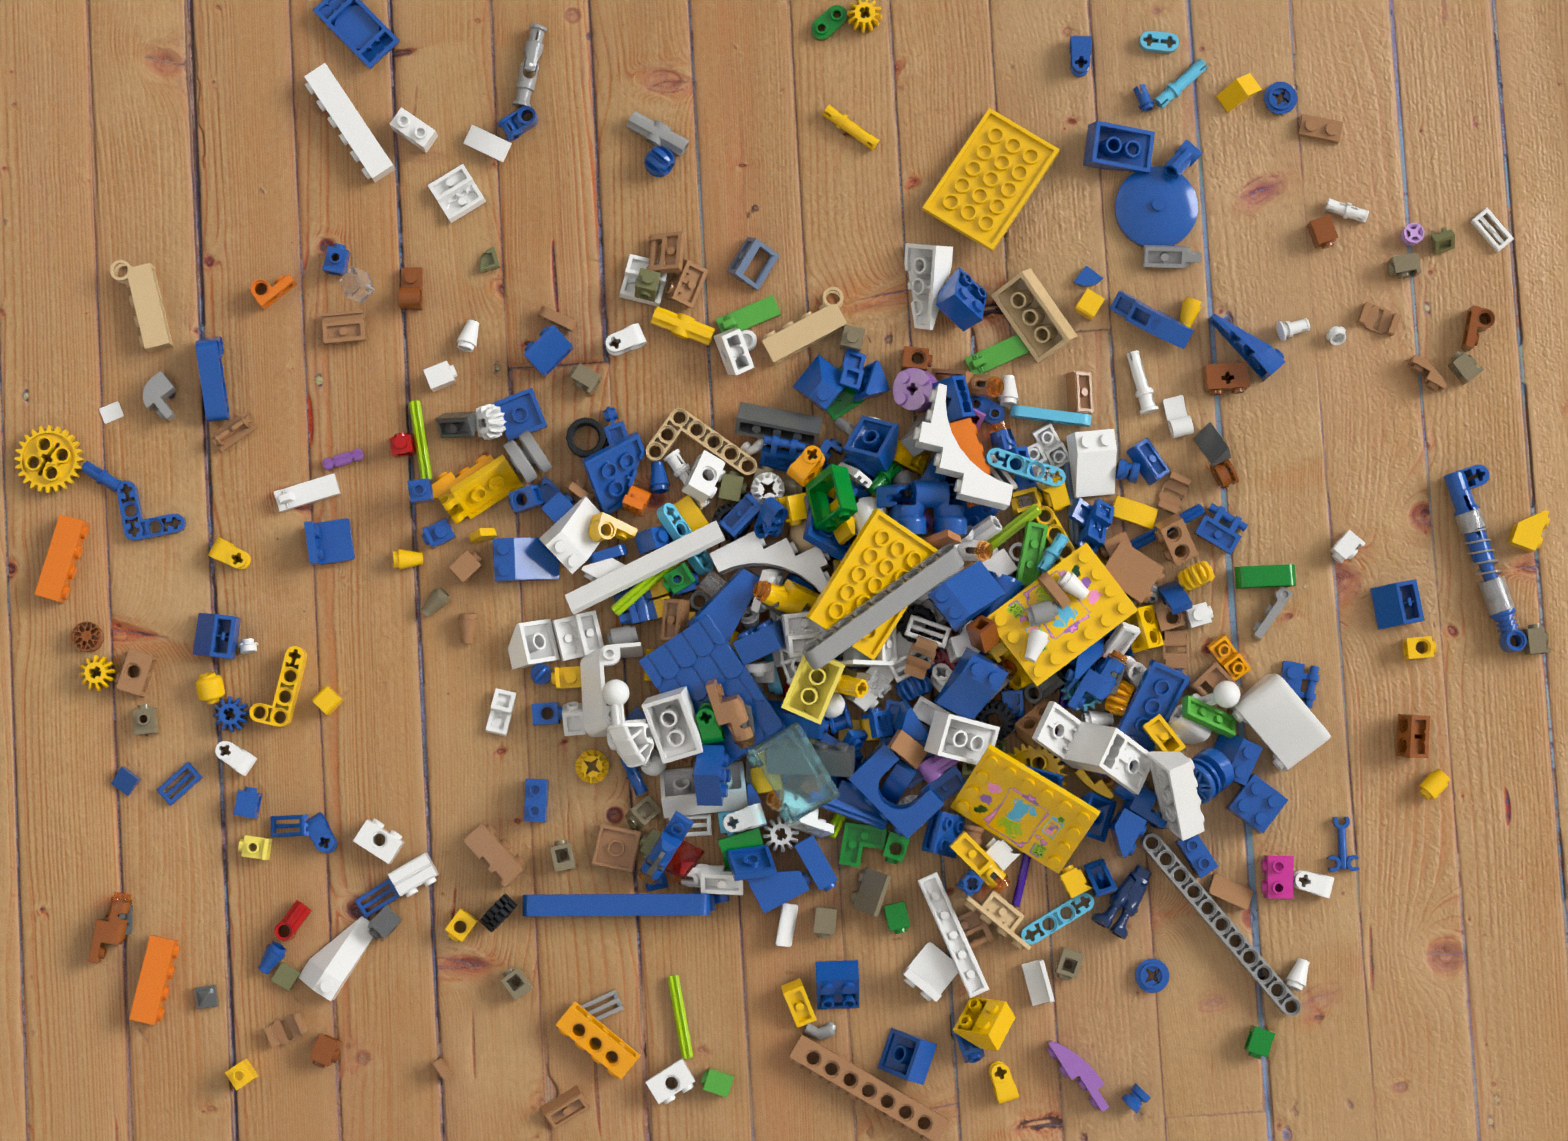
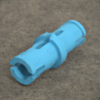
M1057 533L1052 544L1045 549V555L1036 567L1042 574L1048 572L1056 560L1060 559V554L1069 538L1062 533Z

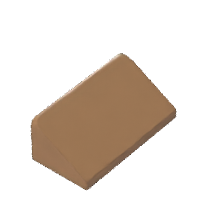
M1073 371L1066 373L1068 412L1094 413L1091 372Z
M664 599L660 641H669L688 628L686 624L689 620L690 601Z
M1214 873L1207 893L1247 910L1253 890Z
M575 1086L544 1104L541 1109L553 1129H556L588 1110L590 1105L580 1088Z

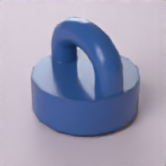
M537 664L531 670V679L539 685L547 684L551 679V669L545 664Z

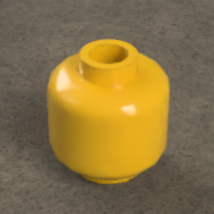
M215 672L199 675V679L195 682L199 700L207 701V704L220 702L219 698L225 695L222 677L216 675Z

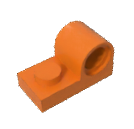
M288 274L287 276L279 277L273 287L266 280L257 279L251 284L250 289L256 301L265 310L296 286L297 283ZM266 286V293L258 295L259 287Z
M632 485L628 495L625 494L622 501L623 509L643 517L652 493Z

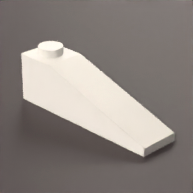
M906 243L904 266L905 271L909 273L910 282L907 284L908 290L912 292L913 301L911 302V309L915 328L933 330L939 308L936 306L938 292L948 281L952 268L953 247L913 243Z
M361 916L310 958L298 978L329 1001L335 1000L373 939L368 932L370 930L368 924L371 921Z

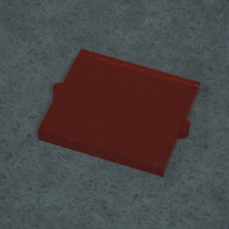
M683 840L665 870L685 879L692 868L696 867V863L704 854V851Z

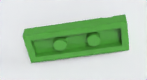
M772 295L715 320L721 333L731 328H738L743 331L781 316V313Z
M1017 334L964 358L969 372L984 374L1028 354L1030 351Z
M1026 521L1015 578L1021 581L1022 585L1029 586L1039 577L1040 572L1036 567L1043 558L1049 525Z
M1189 695L1182 698V717L1212 730L1217 735L1222 734L1228 738L1236 736V719L1233 715Z

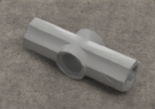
M636 111L631 115L626 126L629 130L645 137V140L650 144L664 146L679 157H682L689 144V140L671 131L667 125L657 120L654 122Z

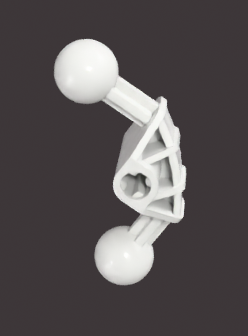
M804 608L802 612H809V610ZM785 645L778 650L781 657L780 665L784 669L788 685H791L802 656L788 657ZM839 693L833 694L824 715L825 717L835 718L842 714L845 708V701Z
M618 679L608 681L603 687L602 696L604 701L611 706L613 725L608 726L606 730L610 749L616 751L628 767L640 766L647 775H660L665 770L667 763L663 764L659 751L653 749L655 742L649 724L625 723L623 704L627 702L630 694L627 684Z
M1222 681L1215 686L1213 693L1202 697L1195 693L1191 697L1211 706L1218 704L1223 708H1230L1238 703L1240 689L1231 681ZM1182 704L1175 707L1168 722V725L1183 744L1203 742L1209 738L1212 730L1182 717Z

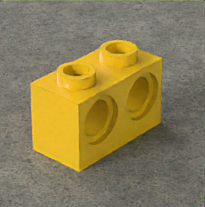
M1153 604L1137 608L1138 611L1124 620L1126 623L1139 627L1141 631L1131 644L1133 653L1164 645Z

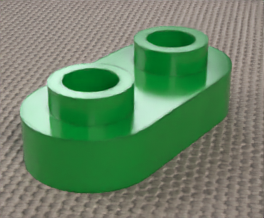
M840 5L831 6L813 22L811 27L812 36L818 41H825L831 37L847 20L845 8ZM835 12H838L841 16L839 18H835L833 14ZM824 26L825 31L820 32L818 27Z

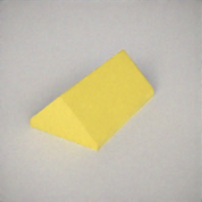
M803 655L781 708L821 724L846 665L833 659L823 667L813 670Z

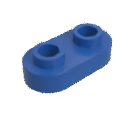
M970 396L972 403L974 401L980 403V407L975 409L986 414L984 422L990 425H998L1004 420L1005 410L1001 405L985 397ZM993 410H996L999 413V416L993 417L991 415V412Z

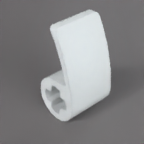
M1183 395L1164 399L1165 415L1172 438L1193 434L1192 419L1190 416H1187Z

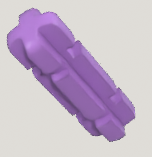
M358 448L352 450L351 453L348 451L335 455L332 459L330 457L323 459V466L325 470H331L335 466L340 467L353 463L354 460H363L364 454Z

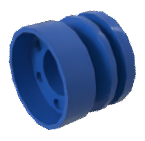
M1209 747L1202 749L1191 759L1195 766L1193 772L1198 782V787L1196 788L1201 804L1211 801L1219 792H1222L1234 781L1232 764L1217 749Z

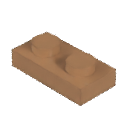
M1302 114L1297 136L1338 144L1340 142L1343 122Z

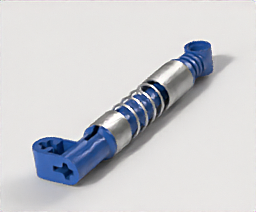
M1474 465L1443 477L1455 508L1454 516L1455 520H1457V526H1459V532L1464 534L1466 539L1464 544H1467L1469 548L1467 554L1471 555L1473 559L1471 564H1478L1480 569L1475 572V575H1482L1483 580L1478 585L1491 619L1498 622L1496 627H1499L1498 632L1502 633L1499 635L1500 647L1503 651L1512 653L1524 649L1527 639L1520 628L1517 629V626H1519L1518 623L1515 624L1517 619H1513L1516 611L1515 604H1513L1514 602L1511 598L1510 590H1508L1505 576H1497L1503 570H1495L1494 565L1499 560L1494 557L1495 549H1492L1490 546L1492 539L1487 537L1486 532L1488 529L1484 528L1486 526L1480 506L1475 503L1471 489L1487 483L1490 476L1489 471L1483 465ZM1478 475V478L1467 481V477ZM1511 636L1516 640L1515 647L1510 643Z

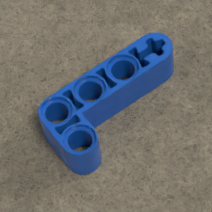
M221 336L201 338L196 341V355L207 422L230 419L222 364L224 347Z

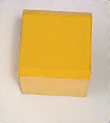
M1087 288L1074 311L1092 321L1105 298Z
M328 685L312 699L329 716L344 702Z

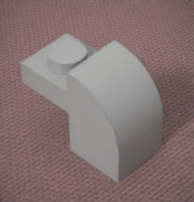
M162 371L146 383L143 389V401L149 410L155 409L162 420L166 418L171 422L177 416L165 400L178 390Z

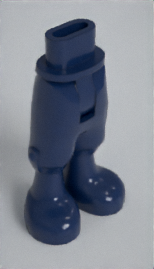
M1137 864L1134 871L1129 872V875L1120 884L1116 892L1110 896V907L1103 913H1095L1091 919L1098 925L1109 929L1117 911L1122 907L1121 915L1109 931L1125 940L1128 936L1126 929L1128 919L1138 913L1137 908L1149 885L1148 879L1152 873Z

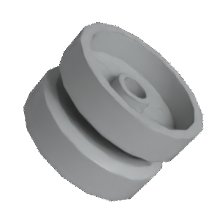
M526 430L519 435V440L524 448L520 449L514 440L509 441L503 446L510 455L509 459L518 473H522L529 484L537 478V473L532 467L534 464L537 465L542 473L547 472L553 467L529 430Z

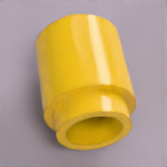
M1436 769L1419 785L1421 789L1419 793L1427 800L1430 798L1435 800L1448 786L1450 778L1440 769Z

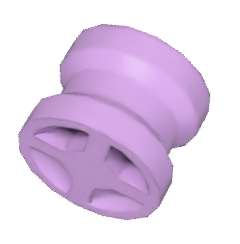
M1410 223L1402 230L1400 238L1405 245L1415 246L1423 239L1425 231L1420 224Z

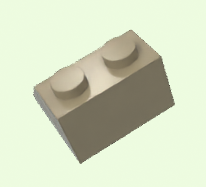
M867 867L865 871L861 870L857 880L860 883L858 891H853L850 900L853 903L852 908L878 917L892 876Z

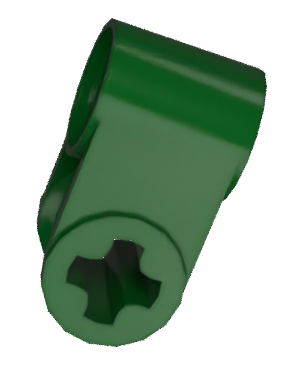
M711 702L702 703L699 706L696 720L703 745L725 741L723 725L718 726Z

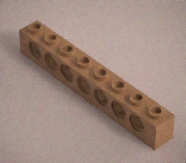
M802 1033L789 1054V1057L792 1058V1064L801 1069L804 1065L810 1069L809 1073L818 1079L821 1077L829 1080L827 1084L837 1090L840 1087L848 1091L846 1095L856 1101L858 1098L866 1102L865 1106L875 1112L879 1109L884 1112L883 1117L893 1123L895 1120L903 1123L901 1126L903 1129L910 1133H913L915 1130L921 1134L920 1138L924 1141H939L950 1122L948 1118ZM810 1052H816L819 1055L816 1063H809L806 1057ZM828 1063H835L837 1065V1071L834 1074H828L825 1071V1066ZM851 1073L856 1077L852 1085L844 1083L843 1079L846 1074ZM867 1084L874 1087L873 1094L869 1096L862 1093V1088ZM889 1095L892 1097L893 1101L890 1106H883L880 1101L883 1096ZM908 1106L911 1108V1113L908 1117L899 1115L901 1107ZM921 1117L929 1119V1125L926 1128L918 1126V1120Z

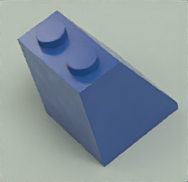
M800 870L777 871L775 876L747 879L764 914L810 890L808 885L812 884L806 872L801 874Z

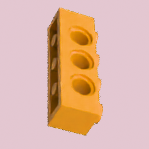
M576 1001L556 1024L562 1035L573 1039L579 1049L586 1050L591 1054V1058L598 1064L602 1063L608 1068L609 1074L615 1078L622 1079L641 1056L604 1024L596 1020L593 1015H590ZM576 1024L583 1025L585 1032H579L576 1029ZM592 1038H598L601 1041V1046L594 1045ZM609 1052H615L618 1056V1059H611L609 1056Z

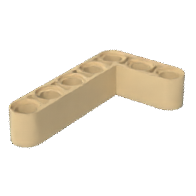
M682 408L674 409L646 447L648 460L650 462H661L683 433L712 455L725 461V464L736 472L741 473L744 477L754 476L757 468L756 460ZM677 414H683L686 419L683 423L678 424L674 421V417ZM694 426H700L703 431L700 435L695 436L691 433V429ZM665 431H671L673 438L669 441L663 440L662 434ZM711 438H717L720 444L716 448H711L708 445V441ZM652 448H659L661 454L659 457L653 458L650 456V450ZM728 450H734L737 456L733 460H728L725 457V453ZM745 462H751L754 468L750 472H745L742 469V465Z

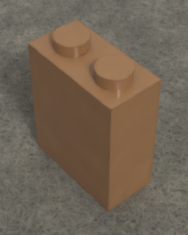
M1122 540L1104 565L1129 599L1139 605L1143 601L1148 602L1153 594L1151 588L1154 584L1158 585L1165 575L1162 573L1164 570L1163 566Z

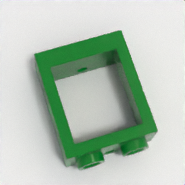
M830 464L805 485L816 529L825 530L826 532L835 531L837 527L858 512L847 467ZM835 487L839 507L831 513L826 493Z

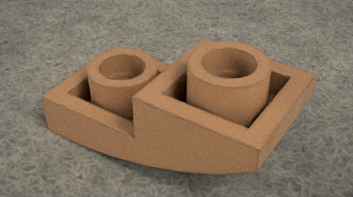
M1417 354L1411 357L1408 365L1412 366L1411 369L1421 375L1423 373L1426 374L1422 382L1427 384L1426 387L1434 392H1441L1446 388L1447 384L1429 362Z
M900 729L897 730L887 746L899 755L900 759L916 770L927 754L923 746Z

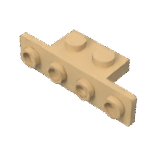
M990 890L980 905L970 896L962 894L960 898L965 901L963 905L972 912L975 910L981 914L979 918L988 925L990 923L997 927L995 931L1001 936L1011 938L1013 946L1019 950H1030L1032 948L1014 933V930L1025 916L995 891Z

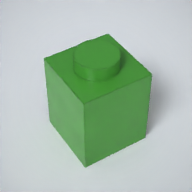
M710 1067L709 1072L704 1071L701 1084H704L703 1090L727 1098L734 1075Z

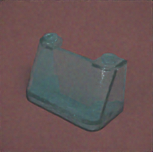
M798 722L791 724L747 750L749 753L747 755L748 760L752 766L761 767L782 804V810L779 813L785 822L788 821L789 824L798 821L840 796L838 789Z

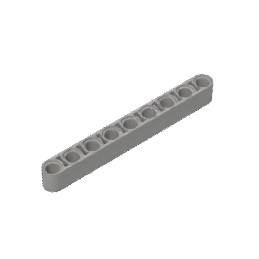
M952 543L943 546L806 644L801 651L813 670L823 667L961 568L964 561L956 546Z

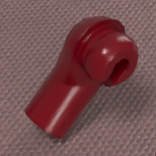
M936 649L933 662L946 664L953 671L958 662H950L947 650Z

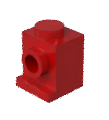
M397 433L394 434V437L389 438L391 453L395 458L416 455L413 434Z

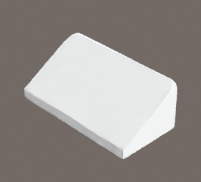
M782 904L775 943L777 946H792L798 905Z

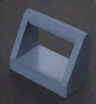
M747 237L726 272L759 291L780 255L757 238ZM758 249L770 255V257L753 282L743 274Z

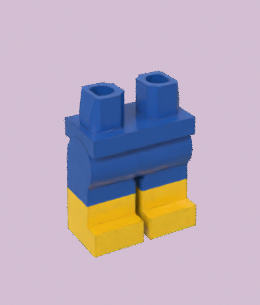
M664 577L628 607L629 610L619 615L621 624L633 623V625L663 618L664 599H670L669 596H666L668 591L662 583L665 581ZM635 585L613 595L615 603ZM658 597H662V598H660V599H656V600L649 601V600H651V599H655V598H658Z

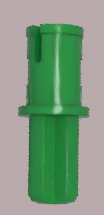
M892 461L887 472L879 471L877 473V477L868 488L870 494L876 495V487L891 484V480L901 472L900 465L893 470L897 462Z

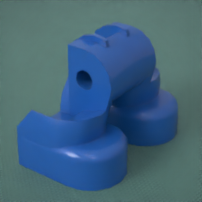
M921 477L919 480H911V505L891 506L888 513L889 517L914 534H926V518L923 517L925 508H933L935 516L933 520V533L948 529L956 534H967V519L964 517L963 505H949V484L946 480H939V478L925 480V478Z

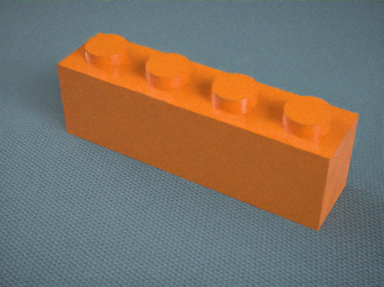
M971 417L949 423L952 434L961 450L971 462L990 475L989 464L985 463L983 457V446L978 442L976 436L977 427L975 423H972ZM966 501L968 508L980 505Z
M59 514L34 595L61 603L68 599L71 591L69 584L71 579L75 578L77 572L75 565L77 559H80L82 556L83 547L81 546L83 540L88 537L89 523Z
M150 935L129 1020L156 1025L159 1021L163 1020L165 1009L162 1007L164 1000H167L169 997L170 988L168 983L169 979H173L175 973L173 963L180 953L179 940Z

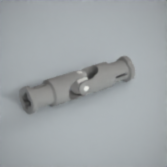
M529 24V39L526 41L524 48L525 60H523L520 66L516 85L518 91L516 99L512 103L518 108L523 106L531 107V104H529L530 98L535 90L539 71V63L537 61L542 56L544 48L542 44L543 38L547 32V28L539 24ZM523 70L527 73L535 72L534 77L526 78L523 75Z

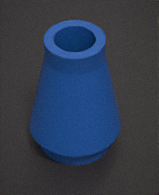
M660 461L651 463L649 488L652 489L654 494L668 492L670 483L664 463Z
M272 941L271 944L267 945L258 969L265 974H269L286 956V948L280 943Z

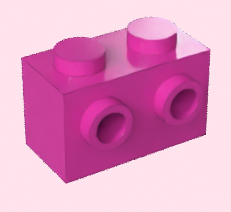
M1265 855V859L1261 860V872H1264V881H1261V893L1264 894V898L1293 899L1294 856Z

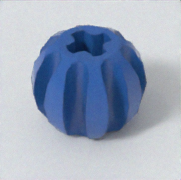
M656 146L648 152L644 164L646 170L651 175L664 177L674 167L675 158L670 149L664 146Z

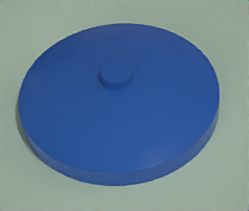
M1151 166L1150 173L1134 172L1123 182L1115 199V217L1123 234L1138 246H1174L1181 242L1192 230L1198 215V200L1192 185L1183 175H1180L1177 179L1169 178L1165 174L1163 167Z

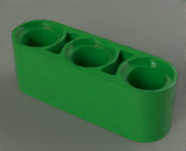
M1295 564L1234 567L1236 589L1296 586Z

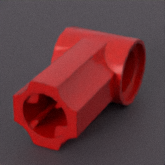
M296 900L282 921L275 926V936L281 941L292 940L312 910ZM287 925L290 928V934L287 937H282L280 930L283 926Z

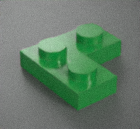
M845 822L839 864L860 867L863 846L884 850L887 829L881 830L873 826Z

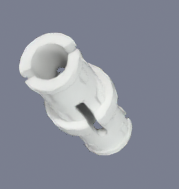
M1331 198L1328 199L1325 211L1338 214L1344 219L1350 218L1362 223L1366 222L1369 210L1352 206V203L1349 202L1346 204Z

